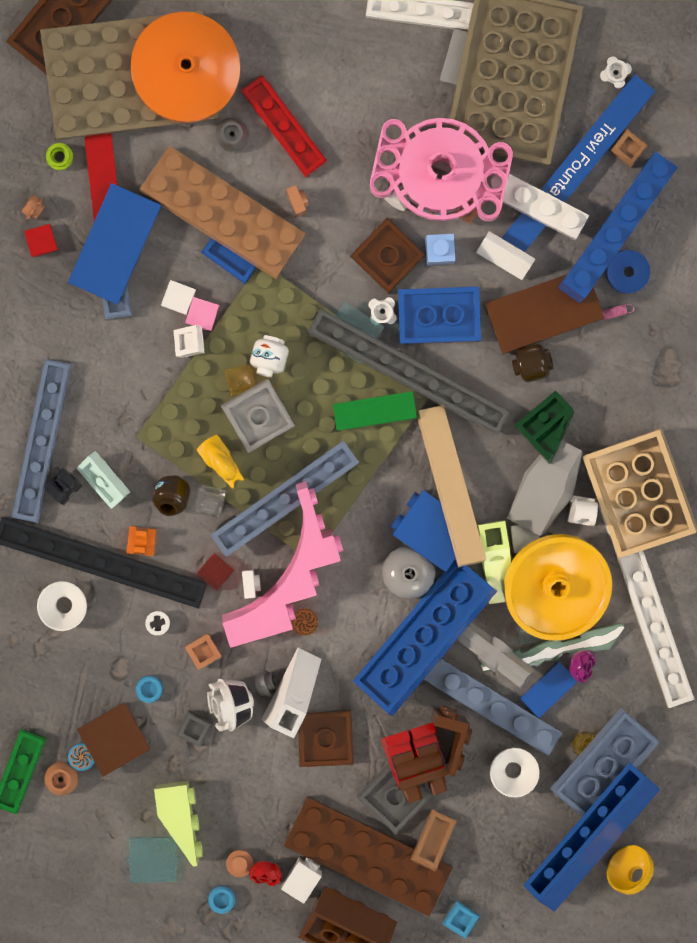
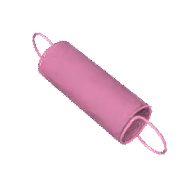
M625 304L602 310L605 317L603 320L631 313L627 312Z

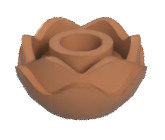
M56 762L45 773L47 789L58 796L68 795L78 785L77 770L66 762ZM59 777H63L64 780L59 781Z

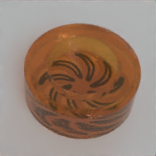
M301 608L295 612L296 619L291 620L293 630L299 635L312 634L318 626L316 613L309 608Z

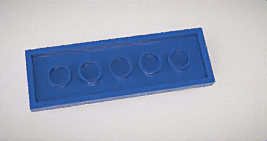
M455 559L448 570L435 582L353 682L384 711L393 716L497 593V590L468 566L458 567L457 560Z

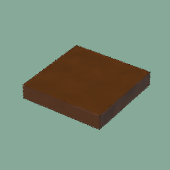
M387 217L350 255V258L389 294L426 254Z
M125 702L76 729L102 777L151 750Z
M351 710L307 712L298 729L300 767L354 765Z

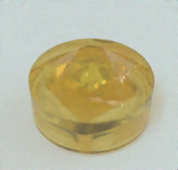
M589 731L577 734L572 742L574 753L579 756L596 736Z

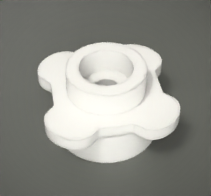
M610 57L607 60L606 69L600 73V78L604 82L609 81L613 83L615 88H622L625 85L624 80L626 76L632 71L631 65L625 64L616 57ZM617 70L618 75H615L613 71Z
M387 297L385 300L378 301L377 299H372L369 302L372 315L370 322L373 325L386 322L393 324L396 321L397 317L393 310L395 305L394 299ZM381 309L385 310L384 314L380 313Z

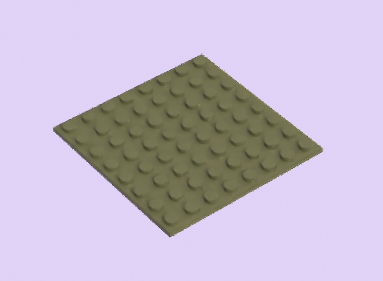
M256 268L204 341V353L194 355L139 432L137 438L241 512H244L344 441L359 463L317 492L318 504L313 505L316 515L322 514L326 529L321 531L332 529L333 532L413 419L337 431L332 404L411 392L413 390L308 334L307 332L320 308L336 317L338 316L281 275L274 279L259 268ZM264 335L285 341L284 345L289 350L283 372L273 373L272 378L257 374V368L250 364L254 344L258 339H263ZM268 378L295 427L248 453L221 405ZM413 391L417 413L428 398ZM216 434L230 451L233 461L244 478V481H235L233 489L215 470L206 464L196 450L205 440ZM299 505L266 529L295 551L300 540L303 524L302 506Z

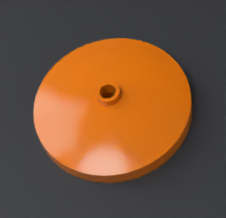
M175 12L156 19L140 34L131 56V76L138 96L155 114L174 122L194 123L214 116L228 104L238 85L240 59L231 36L216 21L194 12ZM187 60L191 67L183 69L181 67L182 61Z

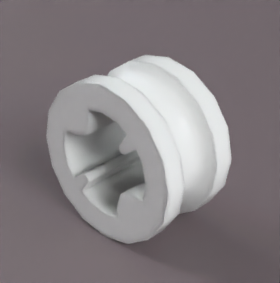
M155 611L147 616L145 626L151 634L162 635L169 629L170 619L166 613ZM156 615L161 616L160 619H165V624L161 626L160 631H156V627L152 628L150 622L154 621V616Z

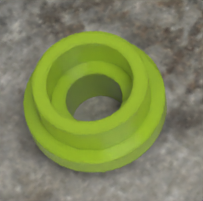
M55 143L46 152L47 163L55 170H65L73 162V152L66 144ZM64 153V160L61 162L56 161V154Z

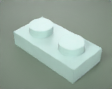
M96 451L90 454L76 468L111 509L130 493L124 483Z

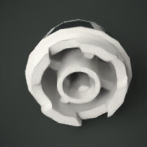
M218 679L217 682L209 684L212 691L207 692L210 714L214 713L219 721L215 725L218 731H234L252 718L254 700L243 681Z

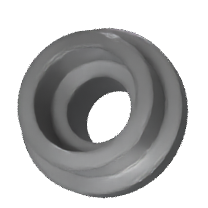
M263 670L259 675L255 676V685L258 693L261 696L267 695L268 697L274 695L275 689H277V680L273 673L270 674L267 670Z

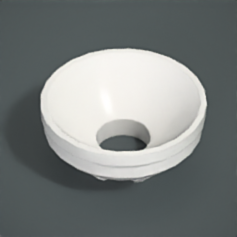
M60 581L48 585L41 592L38 598L37 610L40 619L46 626L57 631H66L75 628L84 619L87 612V601L84 593L75 584ZM67 597L71 600L72 608L68 613H62L57 609L59 598Z
M505 749L498 753L491 763V781L494 787L505 796H524L530 793L538 782V763L524 749ZM511 762L518 763L521 767L520 774L515 778L508 777L505 773L506 766Z

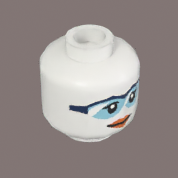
M264 335L263 339H258L255 342L250 364L257 368V374L272 378L273 373L283 372L289 354L288 348L284 345L285 341Z

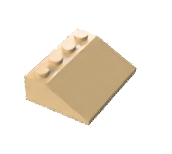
M662 428L582 456L618 559L697 532L694 516Z

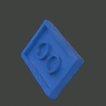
M479 287L398 289L400 344L481 341Z

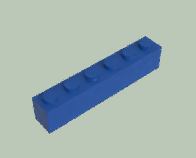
M655 152L648 159L558 286L561 291L578 303L586 298L678 168L676 165L658 152Z
M629 762L523 886L540 903L555 912L660 791V788Z

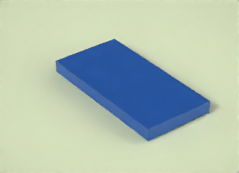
M111 183L68 283L119 305L162 206Z

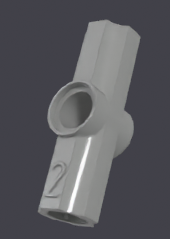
M472 622L457 639L466 649L477 655L478 660L495 673L498 671L520 689L527 683L535 671L529 664L513 654L512 649L496 637L492 638Z

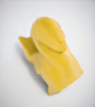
M217 434L205 440L196 449L206 464L215 470L232 489L234 488L235 481H244L239 468L232 459L230 451Z

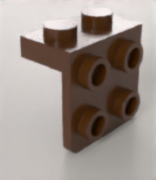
M441 706V709H433L431 719L435 726L455 731L445 765L448 774L455 776L456 770L461 771L465 758V755L462 754L464 744H469L472 729L466 717L459 715L456 709Z

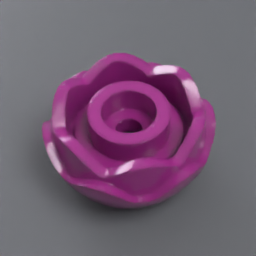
M581 650L574 654L570 664V673L576 681L583 683L592 677L591 668L596 663L594 653L590 650Z

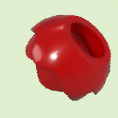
M259 861L249 871L250 880L253 879L256 884L267 883L269 886H275L282 880L280 868L271 862Z

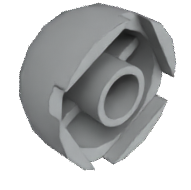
M408 545L398 547L390 552L384 560L382 568L383 581L388 590L397 597L404 599L419 598L427 593L434 583L436 574L434 563Z

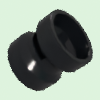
M62 468L57 473V478L54 481H50L44 488L55 500L65 505L69 501V496L73 492H77L83 485L68 470Z

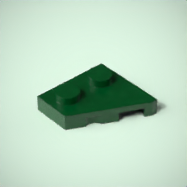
M555 390L517 422L515 427L550 464L574 415V410Z

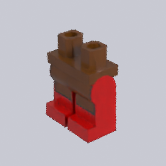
M433 722L380 739L396 781L398 791H403V795L408 803L423 799L419 784L428 782L432 796L447 791L444 776L448 775L438 745Z

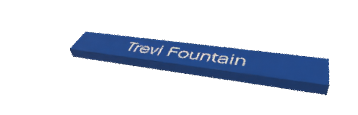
M634 74L541 190L566 202L654 94L655 90ZM521 213L503 235L502 239L525 252L546 225Z

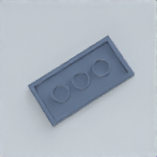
M620 708L550 789L583 817L629 762L638 768L660 741L624 709Z

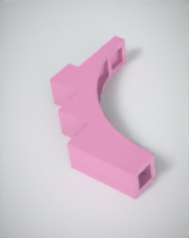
M306 481L296 484L303 509V524L300 540L289 566L279 580L265 594L240 609L222 615V623L230 648L293 630L291 620H295L296 617L293 606L289 603L317 595L315 586L320 584L316 570L312 569L341 561L339 552L343 551L340 537H334L332 529L321 531L326 528L322 514L316 515L313 505L318 504L314 488L308 489Z

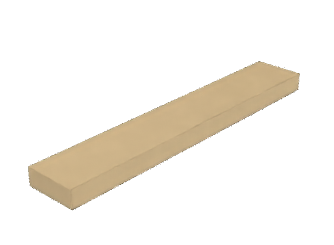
M442 406L418 410L416 413L458 567L484 562L486 556L445 409Z

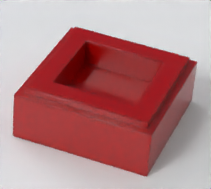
M51 224L24 231L32 258L59 251Z

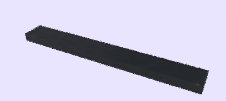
M1 517L0 545L188 606L200 608L207 582L6 517Z

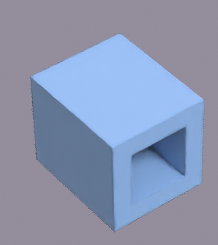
M454 234L426 235L427 266L454 264Z

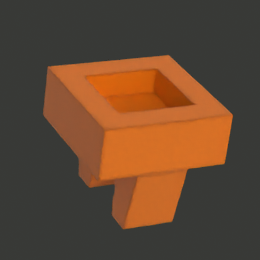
M129 526L127 553L154 556L157 529Z

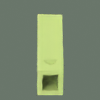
M504 520L477 524L486 560L482 562L485 581L497 590L489 604L505 602L504 580L511 564L506 523Z
M189 781L156 785L154 792L159 819L192 866H197L199 858L203 857L201 841L196 842L195 831H199L198 815H193L192 804H196L194 787L189 788Z

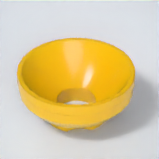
M636 845L622 847L611 857L606 872L608 882L612 888L626 895L638 893L649 884L653 876L654 864L651 856L643 848ZM642 869L643 875L641 879L632 882L634 871Z

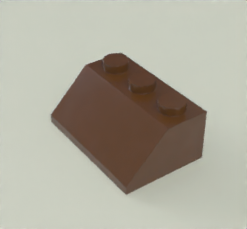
M324 886L298 938L309 943H390L397 921L389 918L384 913H379L365 906L360 901H354L342 895L335 889Z

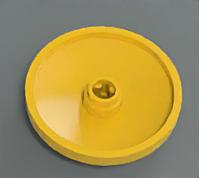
M566 534L548 535L529 543L514 557L504 580V599L515 622L527 633L540 639L553 641L576 637L593 627L606 611L612 593V577L603 556L587 541Z

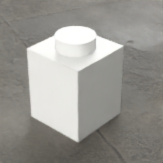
M299 857L282 882L281 890L304 904L322 877V871L319 870L320 865L310 858L306 857L304 860Z

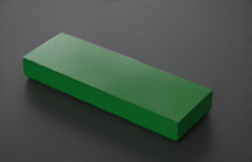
M413 391L332 404L337 431L417 418Z
M20 729L0 782V809L16 815L19 813L46 742V737Z

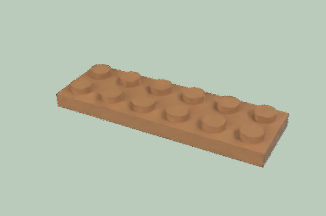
M171 146L168 147L140 187L142 194L274 279H277L306 234Z

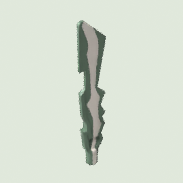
M618 623L592 629L582 633L580 638L567 641L548 640L524 650H520V648L514 649L512 653L530 666L535 665L538 667L544 661L557 662L563 653L579 652L581 650H609L624 629V625ZM481 662L483 672L491 671Z

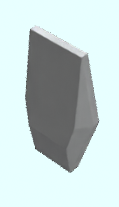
M561 441L550 464L539 455L524 473L507 519L542 537L573 497L583 451Z

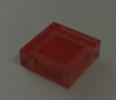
M213 553L196 574L217 591L233 573L234 569L217 554Z

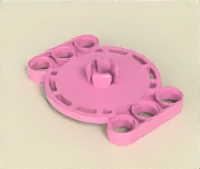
M435 118L425 120L412 126L408 131L401 121L391 119L384 123L381 130L370 179V190L378 198L389 197L395 191L398 199L407 209L429 220L447 221L458 219L475 209L480 219L493 221L499 216L502 208L513 151L504 142H497L488 148L486 142L477 131L467 124L454 119ZM436 124V128L428 129L423 132H420L419 130L425 126ZM442 124L459 127V130L443 128ZM391 126H396L401 130L402 134L398 139L393 140L387 137L386 130ZM467 131L474 136L478 143L475 144L464 132ZM414 133L415 137L410 140L409 136ZM481 148H483L485 152L482 156L479 151ZM497 149H503L507 152L508 158L505 162L499 163L493 159L492 153ZM385 152H391L395 155L396 161L392 165L386 166L380 161V157ZM436 162H445L450 166L451 172L442 176V179H438L437 174L433 172L431 167ZM491 175H497L501 178L502 185L497 189L490 188L487 184V178ZM379 178H385L389 181L390 187L387 191L380 192L374 186L375 181ZM400 185H401L402 188H403V190H401V191H400L399 188H398ZM404 197H408L418 208L411 205ZM472 200L473 204L469 206L468 203ZM486 201H491L496 205V212L492 215L484 214L481 210V205ZM460 208L463 209L462 211L455 214H446L447 212H453ZM427 210L434 213H440V215H432L423 211Z

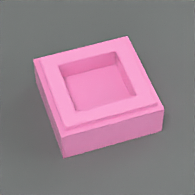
M193 297L185 323L192 326L198 325L202 329L212 332L219 305Z

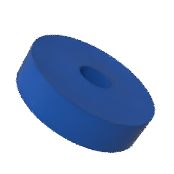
M624 250L617 253L606 268V278L609 285L615 291L622 294H632L641 290L647 284L650 277V266L647 259L639 252L633 250ZM624 268H631L633 272L631 277L624 275Z

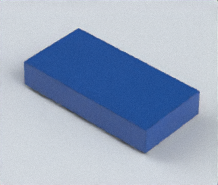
M212 238L201 251L204 256L244 284H246L257 268Z
M558 661L520 699L540 718L578 681Z

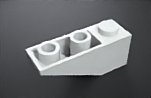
M297 648L261 719L264 723L292 738L295 737L308 710L321 658Z

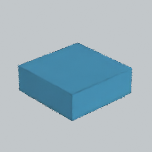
M456 900L442 923L466 939L480 915Z

